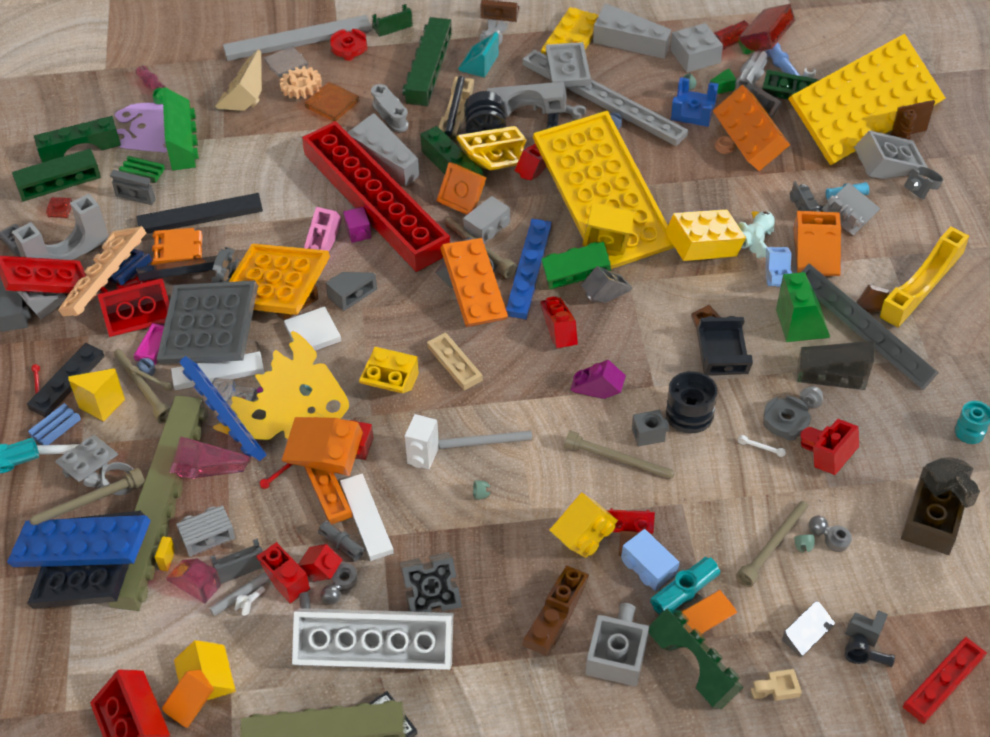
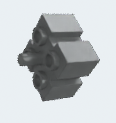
M449 552L429 556L430 562L422 564L419 558L399 562L403 583L406 588L411 587L410 591H405L409 612H432L431 607L439 606L442 611L462 607L459 588L455 581L451 582L450 580L451 578H456L453 557Z

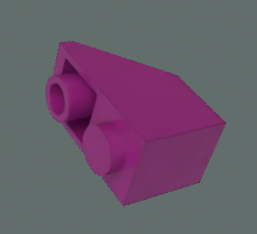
M608 359L577 371L573 376L570 390L575 393L606 399L621 393L626 375Z

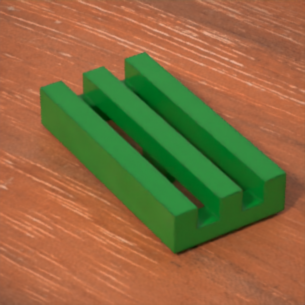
M127 156V161H124L123 166L119 167L121 172L150 178L151 182L155 183L165 170L164 164Z

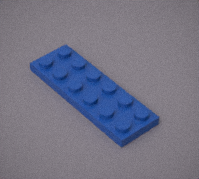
M146 515L51 519L38 525H32L30 520L25 521L7 563L12 567L134 564L151 520Z

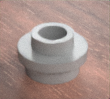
M809 386L802 390L800 399L808 407L818 408L823 402V393L818 387Z

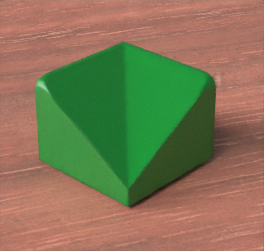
M726 69L711 79L710 83L718 84L717 94L734 91L737 79L730 69Z

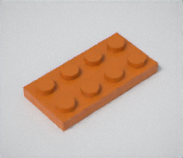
M478 238L443 244L441 246L442 255L465 326L470 327L506 320L508 314L483 239Z

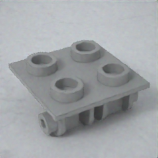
M850 183L835 196L832 195L828 199V203L822 208L823 212H839L841 227L852 236L880 210L876 204Z
M93 435L72 450L64 453L55 462L64 469L62 472L67 478L71 476L80 482L115 458L118 453L96 435Z

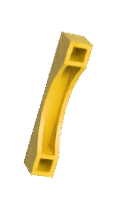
M950 226L940 237L917 272L905 284L896 287L884 300L879 318L899 328L964 254L969 235Z

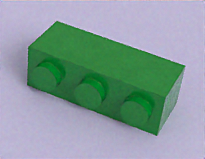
M592 242L582 248H571L564 253H552L542 258L549 290L586 280L596 266L611 271V263L604 242Z

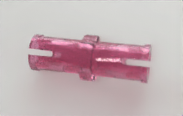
M142 65V68L140 66L137 68L136 74L143 80L146 87H150L153 91L156 88H165L157 79L158 77L151 73L146 66Z

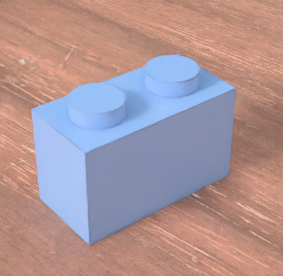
M645 529L623 545L621 558L625 566L633 569L639 575L640 580L654 591H657L677 575L679 561Z

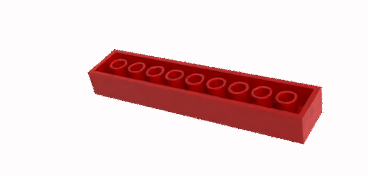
M336 121L302 137L304 155L355 209L364 207L369 223L415 272L443 258L441 246L450 243V236Z

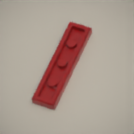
M965 636L904 702L902 707L921 723L925 724L986 657L987 652Z

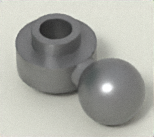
M819 515L812 517L809 521L810 531L815 535H825V543L831 550L842 552L850 545L852 536L845 527L833 526L830 528L828 521Z
M341 563L332 576L333 584L325 586L321 591V599L325 604H336L341 597L340 590H348L355 586L358 576L353 565L349 563ZM345 576L349 577L346 581L341 580Z

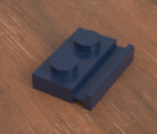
M133 248L130 256L123 260L119 265V269L107 280L113 283L118 282L122 286L136 274V267L146 266L152 261V258L148 253L144 254V252Z

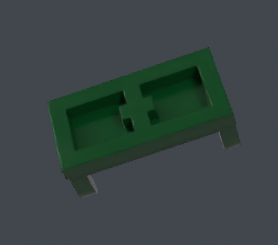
M406 4L402 5V12L383 18H377L376 14L372 15V28L379 37L413 26L412 10L410 7L407 8Z

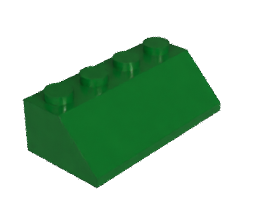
M166 87L162 88L165 144L172 171L196 168V160L199 159L198 148H195V146H198L197 134H194L197 132L196 121H193V119H196L195 108H191L190 101L187 98Z

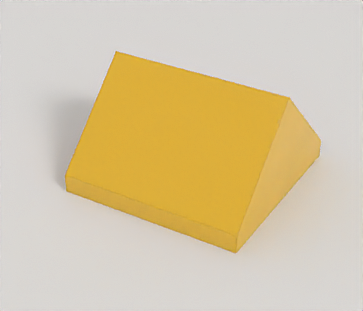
M115 368L68 377L79 409L103 422L125 400Z
M194 640L174 659L178 682L187 671L201 670L214 688L207 700L236 692L224 645Z

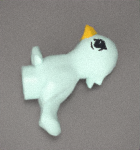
M752 211V224L747 225L742 221L738 224L746 237L741 248L749 247L752 253H756L757 258H766L767 246L764 243L765 234L771 235V232H774L775 218L767 211Z

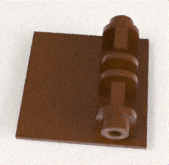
M935 100L898 107L891 136L910 140V134L927 131Z

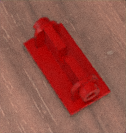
M613 508L606 510L618 520L613 532H641L645 529L650 534L654 533L655 512H649V509H646V511L613 510Z

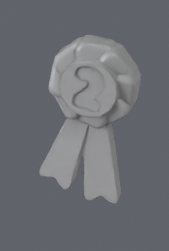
M488 19V30H483L480 34V41L497 32L500 45L503 41L502 33L507 30L508 23L500 21L496 26L497 20L492 21Z

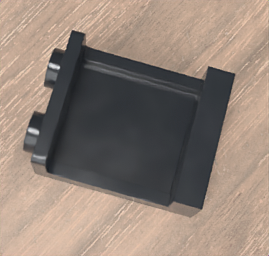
M708 316L700 319L697 327V336L704 374H749L753 359L752 355H747L743 334L744 317L728 316L715 318Z

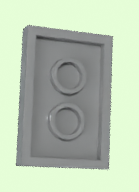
M583 42L546 45L551 83L564 82L565 87L591 85Z

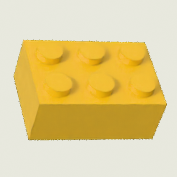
M727 209L673 213L665 232L683 261L736 257L746 239Z

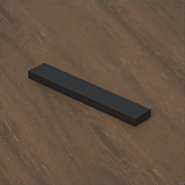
M259 193L138 215L136 217L138 227L142 226L146 234L154 231L170 230L263 212Z

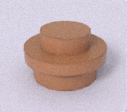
M721 136L715 142V149L719 153L729 154L734 151L735 143L731 137Z

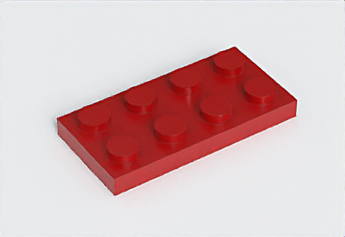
M0 256V277L5 289L9 291L70 293L78 280L87 276L79 260Z

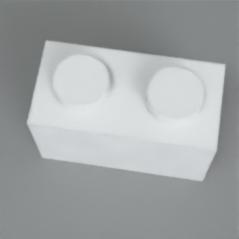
M417 414L414 415L405 434L407 464H411L416 468L430 469L439 449L436 419Z

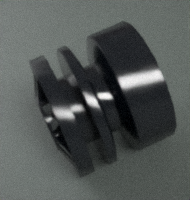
M479 91L466 99L464 103L466 134L507 127L504 101L499 95L490 91Z
M695 371L682 372L672 378L668 388L666 419L673 428L684 433H698L711 426L714 420L718 394L717 385L714 380L706 374Z

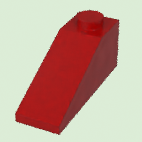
M535 143L522 151L514 170L525 180L532 181L547 167Z

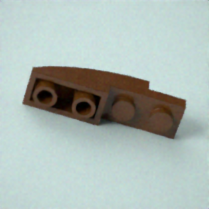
M566 565L547 595L544 607L524 637L522 646L544 656L547 655L552 645H556L585 588L589 574Z

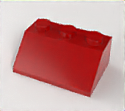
M163 278L98 294L109 337L147 328L152 323L163 324L166 321L169 299Z
M117 669L90 702L103 737L170 736L144 670Z

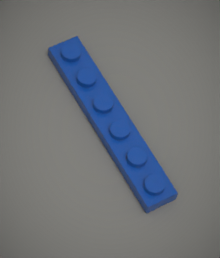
M531 219L506 307L508 317L527 320L542 265V258H544L552 228L551 221Z
M187 356L182 358L179 362L184 368L183 374L190 381L193 380L195 382L193 387L201 396L205 395L207 406L213 411L216 410L219 414L216 416L217 419L225 427L228 426L230 428L228 433L236 442L242 444V447H240L241 451L248 458L253 456L261 461L267 454L202 369Z

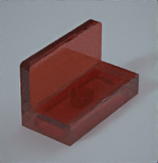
M744 20L715 32V36L723 45L722 50L737 44L739 37L747 36L749 24Z

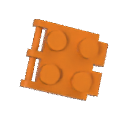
M194 228L153 232L154 245L152 246V252L154 253V258L151 261V265L202 258V231L194 230Z

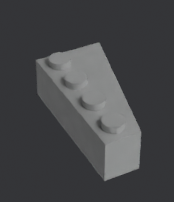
M605 3L594 24L593 43L664 59L670 47L671 29Z
M375 113L347 132L401 185L406 187L419 177L418 158Z

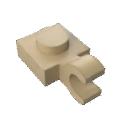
M794 669L769 672L767 680L754 681V688L750 689L753 699H762L772 694L774 701L799 698L802 693Z

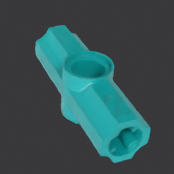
M33 438L10 445L0 444V474L13 470L16 465L39 458L38 446Z
M705 556L688 570L678 572L674 581L650 598L654 611L660 615L666 608L675 610L682 603L692 601L699 590L720 575L721 570L718 568L717 563L711 557Z

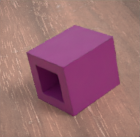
M364 207L343 211L345 228L351 243L370 239V223Z

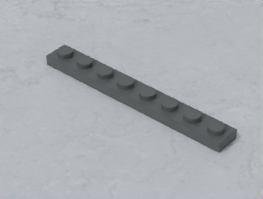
M808 264L802 272L806 273L817 299L921 389L924 390L938 375L939 372L814 266Z

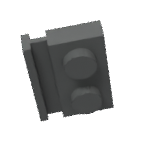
M117 170L111 172L110 177L113 178L112 185L117 197L153 205L156 199L153 187L150 185V178Z

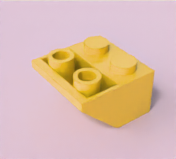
M374 347L359 379V383L402 394L411 391L419 374L418 357Z

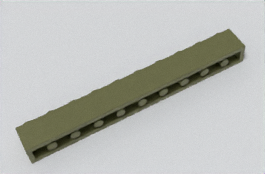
M175 396L135 508V511L141 510L151 522L134 564H129L117 602L108 603L110 608L139 611L142 602H145L147 599V587L149 581H152L155 575V554L161 538L168 536V524L170 518H173L175 515L176 500L182 495L183 479L188 476L190 459H193L195 456L196 441L201 438L202 423L207 420L208 410L204 407L202 398Z

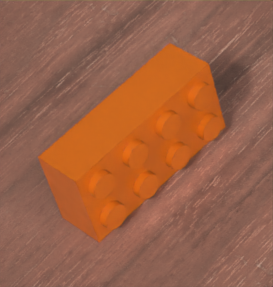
M743 84L713 110V113L746 160L758 171L763 169L790 146L787 139L756 97Z

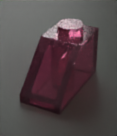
M198 558L182 560L166 577L167 581L205 604L221 586L217 570Z

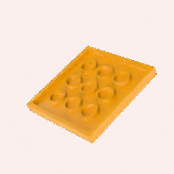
M251 244L228 282L256 281L258 289L253 310L298 315L330 258L329 251Z

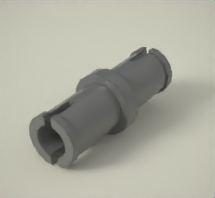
M328 520L321 524L318 533L333 543V547L336 550H342L354 561H358L362 557L365 549L351 540L348 533L345 531L341 532Z

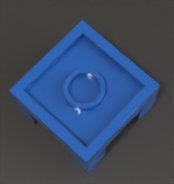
M680 77L677 97H674L672 102L671 120L709 127L716 104L718 84L709 83L707 94L688 91L690 80Z

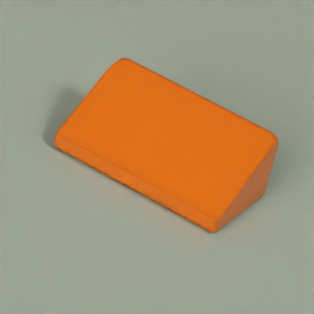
M718 590L683 610L682 613L689 619L687 624L691 629L695 628L702 634L733 616L737 611L722 591Z
M201 670L187 671L163 705L162 711L187 728L201 710L214 688Z

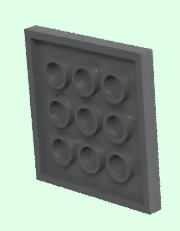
M256 281L174 285L157 361L160 364L180 363L179 361L185 356L195 363L243 361L258 289Z

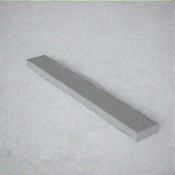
M367 15L223 44L227 61L250 57L258 49L261 51V54L330 40L331 36L341 29H346V32L358 29L363 33L372 30Z

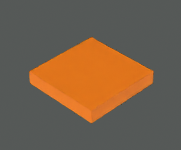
M449 163L436 201L468 215L477 208L486 177L454 163Z

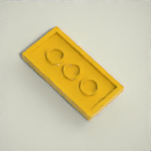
M569 7L542 47L541 53L546 55V45L583 42L586 49L593 39L594 24L599 15Z

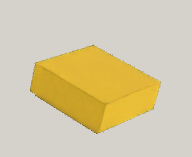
M163 536L155 554L158 568L161 571L169 570L175 554L171 537Z

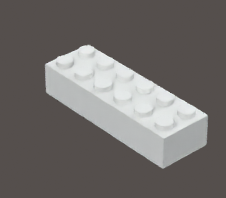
M303 608L294 611L292 665L450 669L452 666L453 613Z

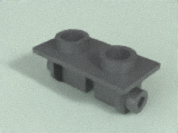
M794 181L790 191V199L796 205L797 210L822 212L819 204L814 200L809 186L805 184L798 186L797 182Z

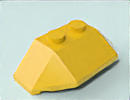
M516 126L458 135L456 138L464 153L477 166L488 170L516 166L527 141Z

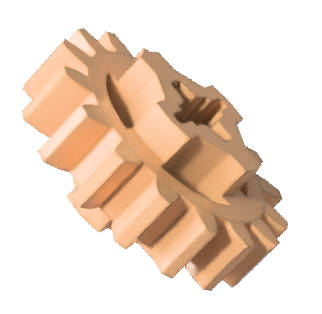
M305 66L302 69L295 67L294 71L288 70L289 74H283V78H280L281 91L285 96L289 95V98L295 96L296 99H299L300 96H303L305 99L306 95L313 96V92H318L319 87H322L321 76L318 74V70L313 71L312 67L308 69Z

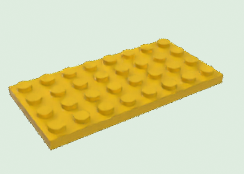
M904 33L793 94L788 99L831 166L856 151L854 147L868 130L882 134L890 132L893 128L898 107L935 100V106L946 98Z
M608 110L533 134V140L583 239L592 203H603L610 207L625 208L635 212L631 234L624 255L607 252L611 269L675 248L665 233L668 225Z

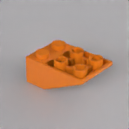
M797 211L793 227L797 273H801L808 264H811L824 276H840V213Z

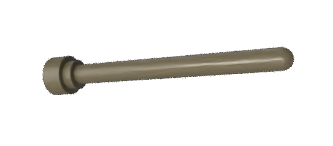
M451 218L444 220L445 225L463 239L468 237L476 239ZM485 246L488 257L498 266L500 274L506 278H511L517 271V264L510 259H502Z
M116 349L114 351L115 357L152 405L153 416L160 424L166 423L171 407L160 402L142 376L129 372L130 366H133V364L121 349Z
M570 430L564 444L566 449L572 451L574 449H583L668 479L674 477V471L583 440V437L579 436L577 432Z
M139 468L131 470L122 480L32 516L30 523L38 525L128 487L130 489L143 487L145 483L144 477Z
M805 501L798 503L752 563L742 566L736 573V578L742 585L752 587L758 580V570L808 508V504Z

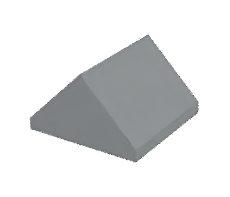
M17 291L41 320L59 307L67 298L64 293Z

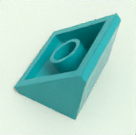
M494 32L473 45L458 70L485 78L499 55V34Z

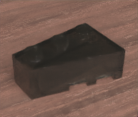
M874 341L801 347L798 358L797 382L866 390L874 363Z

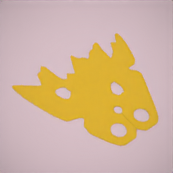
M295 331L291 332L294 341L289 343L293 351V360L275 350L273 352L274 359L271 362L272 371H267L263 375L255 374L263 388V392L257 394L258 400L252 402L236 396L231 397L233 402L231 408L254 439L270 440L281 431H284L285 438L288 439L295 417L341 419L349 408L347 396L328 367L322 363L313 365L317 358L316 351L305 338ZM301 384L308 385L313 389L310 395L303 396L299 390ZM329 401H339L341 404L340 409L334 413L328 412L326 405ZM309 407H315V412L312 414L308 413L307 410ZM257 409L266 411V417L262 420L252 418V414ZM222 423L213 426L214 430L229 434L230 428L228 426L225 427Z

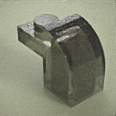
M944 457L926 464L921 479L935 497L952 490L965 508L975 505L980 493L976 482L970 479L973 468L967 462L958 458Z

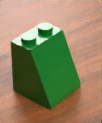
M806 273L783 274L776 311L786 342L830 338L819 301Z

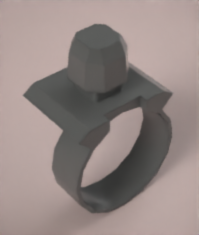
M920 166L917 169L913 168L904 186L924 200L930 189L937 190L940 188L943 178L936 171Z

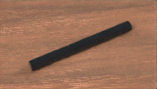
M463 76L457 78L444 132L447 136H451L453 133L465 82Z

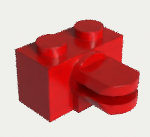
M837 419L830 427L826 426L823 431L807 427L800 433L801 447L813 452L814 467L833 475L838 473L859 448V426L841 419Z

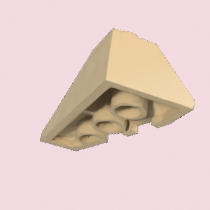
M259 49L245 61L237 76L228 85V93L224 92L215 105L216 108L245 111L249 106L253 108L260 99L258 97L262 91L261 51Z

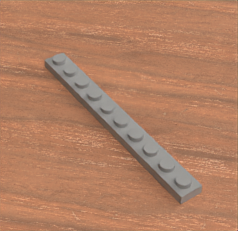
M534 49L523 58L524 66L551 80L546 55ZM592 79L591 85L565 87L610 112H617L627 121L675 146L688 136V130Z

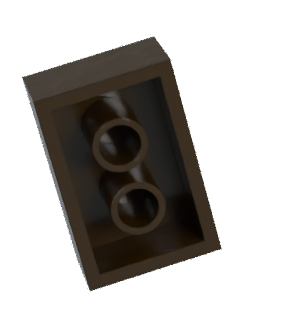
M923 467L901 540L950 555L957 538L972 482Z

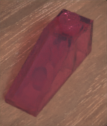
M181 436L176 446L169 472L175 473L180 477L189 478L244 472L250 456Z

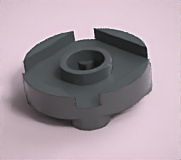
M225 247L226 250L221 249L213 266V270L217 271L216 278L212 277V283L228 282L241 262V260L237 259V251L234 248Z
M786 396L785 399L773 398L765 407L763 425L777 436L784 437L788 441L795 440L797 436H801V431L810 425L811 415L808 412L809 408L802 400L793 396ZM788 414L791 415V419L783 418V416Z

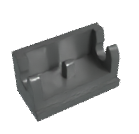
M258 538L253 540L254 546L216 560L215 555L210 556L220 584L263 568L257 559V555L263 552Z

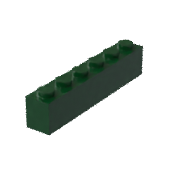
M430 17L428 24L424 25V35L420 36L419 41L420 47L416 48L415 60L411 62V72L407 74V84H404L402 89V95L405 96L406 104L429 106L452 36V19Z

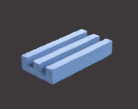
M64 403L28 432L40 445H49L79 422L81 418L78 413H74L73 409L68 408Z

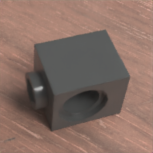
M660 410L633 415L632 431L638 447L665 442L669 425L667 419L662 417Z

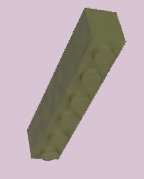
M388 700L382 704L373 705L360 703L353 707L333 706L324 710L305 709L302 712L295 713L281 711L275 715L266 716L253 714L249 717L241 718L240 737H406L405 711L402 702Z

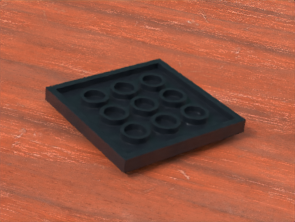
M140 510L76 518L144 515V513ZM129 564L41 566L27 604L32 609L117 602Z

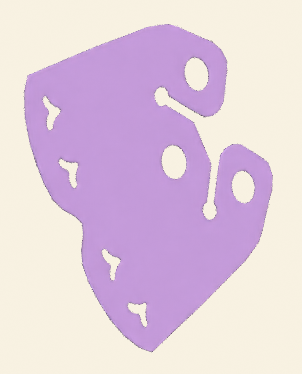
M132 104L115 113V117L123 123L132 120L138 114H142V116L131 122L129 129L136 135V138H132L125 129L117 130L118 134L124 135V138L120 140L121 146L118 147L167 152V148H164L163 145L165 144L163 104ZM124 112H130L131 114L129 117L122 116ZM140 123L146 124V127L143 129H139L137 126Z

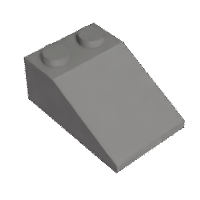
M868 130L854 147L858 158L865 167V172L873 178L888 179L910 175L913 168L927 167L912 140Z

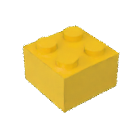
M592 203L582 246H587L592 242H604L607 252L624 255L631 234L635 212L625 208L610 207L603 203Z
M581 492L549 530L569 549L587 558L588 555L596 552L599 542L613 532L618 520L599 503Z

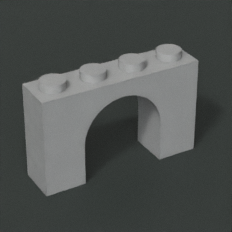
M90 194L71 202L70 205L75 217V227L65 240L57 244L46 245L41 233L32 222L12 231L21 257L73 260L103 245L109 236L99 204Z

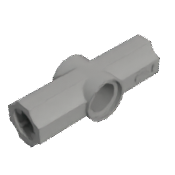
M755 50L751 54L749 60L739 69L740 75L736 80V89L742 84L747 88L750 83L754 85L765 72L763 68L768 61L766 52Z

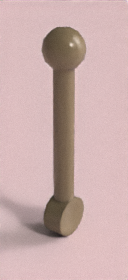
M130 366L129 372L131 374H138L163 386L167 391L172 389L170 382L165 383L140 371L137 366Z

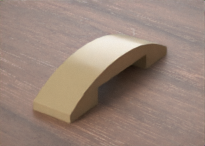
M458 77L454 79L451 88V98L445 116L441 118L439 128L443 132H445ZM465 78L452 133L454 136L460 133L465 122L464 103L472 95L474 79Z

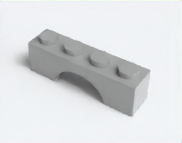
M564 82L487 88V91L496 93L504 101L506 117L518 107L525 105L539 106L545 110L546 114L566 112L567 95Z

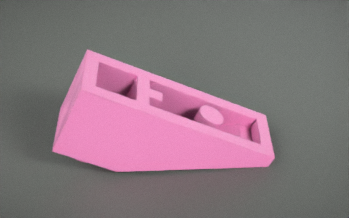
M316 207L304 248L327 250L330 252L342 220L336 211Z

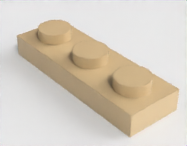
M446 332L427 342V348L464 391L483 381V375Z

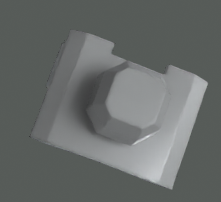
M114 462L109 465L106 463L101 467L99 474L93 472L84 478L83 484L93 488L97 486V489L110 485L104 476L107 471L119 469L129 474V471L134 469L122 462ZM128 487L113 494L126 495L133 490V488L130 489V487Z

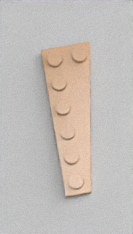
M142 226L117 230L110 234L102 246L104 251L101 254H96L94 257L95 264L87 267L85 270L87 276L78 280L73 290L58 309L63 317L78 316L85 310L84 307L96 297L97 291L107 284V279L119 269V265L123 260L130 256L133 248L141 243V239L146 234Z

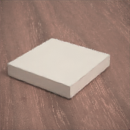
M325 306L284 320L285 327L292 341L294 340L291 332L295 331L305 338L315 351L341 342V336Z

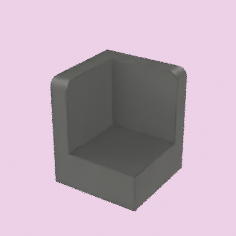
M878 610L873 620L859 613H854L845 634L850 637L855 634L863 635L866 637L869 645L875 647L888 614Z

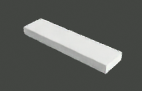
M260 351L245 354L243 361L197 363L211 383L264 373ZM183 366L171 368L175 390L190 388L195 385L193 380L190 381L183 374Z
M363 473L340 480L341 488L352 511V516L370 561L394 554L393 547Z

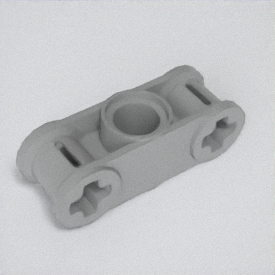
M374 85L371 88V94L374 97L372 101L373 108L376 109L381 118L388 123L393 131H406L409 126L406 120L407 109L386 85Z

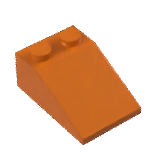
M295 417L282 462L350 476L362 437V429L358 422L340 418Z

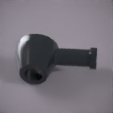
M852 635L845 646L844 656L851 663L864 664L870 660L885 664L891 668L894 665L895 655L871 650L866 637L863 635Z

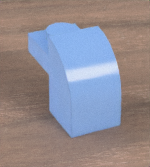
M766 247L767 285L781 287L783 274L792 273L790 270L791 251L788 247Z

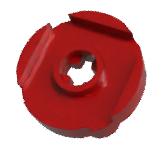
M341 29L330 38L331 51L335 55L343 57L346 61L353 60L354 57L361 55L368 49L366 35L358 29H352V31L347 32L346 29Z

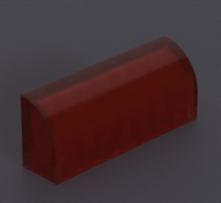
M791 3L763 9L739 36L741 43L752 51L772 49L795 22Z

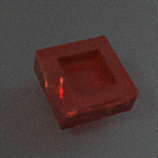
M51 197L46 210L47 216L51 218H68L72 199Z

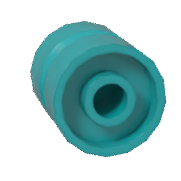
M975 400L965 403L955 425L957 438L967 444H978L983 441L990 425V407L981 401Z

